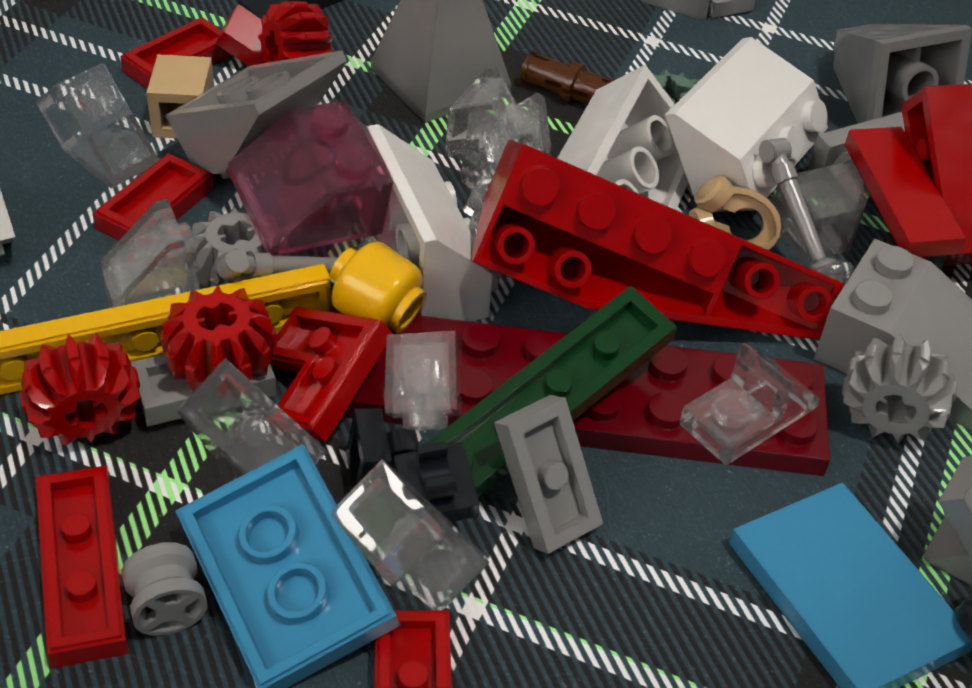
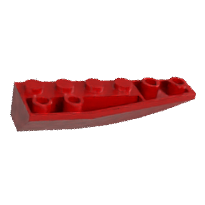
M509 139L484 197L471 260L475 263L585 308L599 310L629 286H632L671 320L820 340L830 308L845 286V283L528 145Z

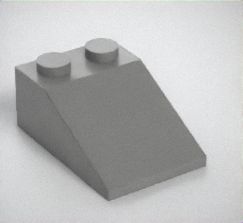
M341 50L252 65L168 113L166 117L191 164L212 174H219L222 179L230 178L248 169L251 166L249 158L262 150L263 153L270 152L286 145L292 140L289 132L308 121L347 60Z
M874 239L830 308L814 360L847 374L849 361L854 356L855 351H866V347L871 343L873 337L888 345H892L893 341L901 333L906 344L912 346L928 339L931 354L948 355V361L951 365L950 373L955 375V381L957 382L956 401L952 402L948 420L972 430V299L931 261L911 254L901 247L892 246Z

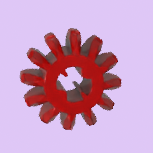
M283 1L281 4H271L267 15H263L261 20L262 33L259 34L258 38L261 41L259 55L263 57L264 63L332 52L331 41L334 37L329 35L328 17L322 14L318 4H308L306 1Z
M217 284L214 292L211 294L203 295L191 290L187 303L178 302L171 304L168 320L162 323L161 343L162 350L166 353L168 368L172 371L174 379H186L193 393L210 385L221 396L228 385L235 384L248 390L252 376L267 375L268 366L271 363L270 357L274 356L273 348H276L275 327H272V320L269 318V312L266 310L263 300H250L245 288L238 289L231 294L223 293Z
M98 333L90 336L84 342H76L68 334L64 345L54 347L41 344L40 356L37 359L24 362L23 381L21 382L22 391L19 392L23 412L27 413L28 421L33 422V426L37 428L41 438L57 435L65 446L76 438L86 437L93 444L95 435L102 432L118 434L120 421L136 417L135 406L137 404L136 400L140 398L138 390L141 387L136 368L132 367L128 354L123 351L120 342L105 344Z

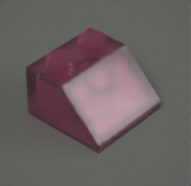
M346 100L290 109L228 163L227 172L267 253H271L272 256L378 235L383 232L393 181Z

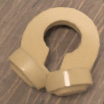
M718 175L706 181L696 193L695 203L697 207L692 209L688 216L732 234L730 226L714 221L712 213L719 208L734 213L742 208H753L762 217V229L757 236L746 241L769 250L779 239L781 232L780 215L772 202L760 192L750 188L733 186L724 175Z

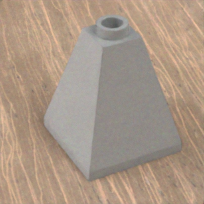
M483 0L400 1L371 59V69L424 123L511 93V81Z
M868 24L837 30L834 42L833 69L857 124L902 112L901 104L925 86L964 84L972 28L967 25Z

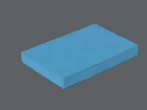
M304 444L175 510L257 688H288L400 626L392 606Z
M843 482L736 527L732 531L729 540L730 546L840 688H900L970 653L972 640L962 630L956 620L955 612Z

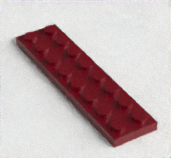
M331 305L329 312L342 314ZM417 315L401 333L397 334L391 330L393 336L342 417L353 418L354 409L381 408L385 423L444 430L568 333ZM667 345L573 421L581 447L825 476L830 462L823 364Z

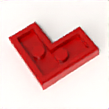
M301 307L294 308L276 335V348H273L274 356L270 357V364L276 370L294 373L297 376L271 414L270 420L283 432L327 442L393 336L391 330L381 320Z

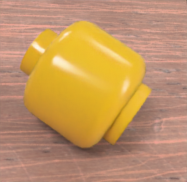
M380 241L368 243L357 251L352 247L346 249L335 261L329 274V278L335 282L331 297L332 304L340 313L381 320L390 330L397 334L404 331L421 310L427 296L426 291L421 289L423 276L420 269Z

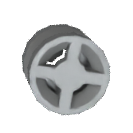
M162 542L146 546L133 553L125 561L121 569L125 591L134 597L130 605L134 627L143 634L161 636L181 632L198 622L208 608L204 588L194 580L198 572L194 553L186 545L176 542Z

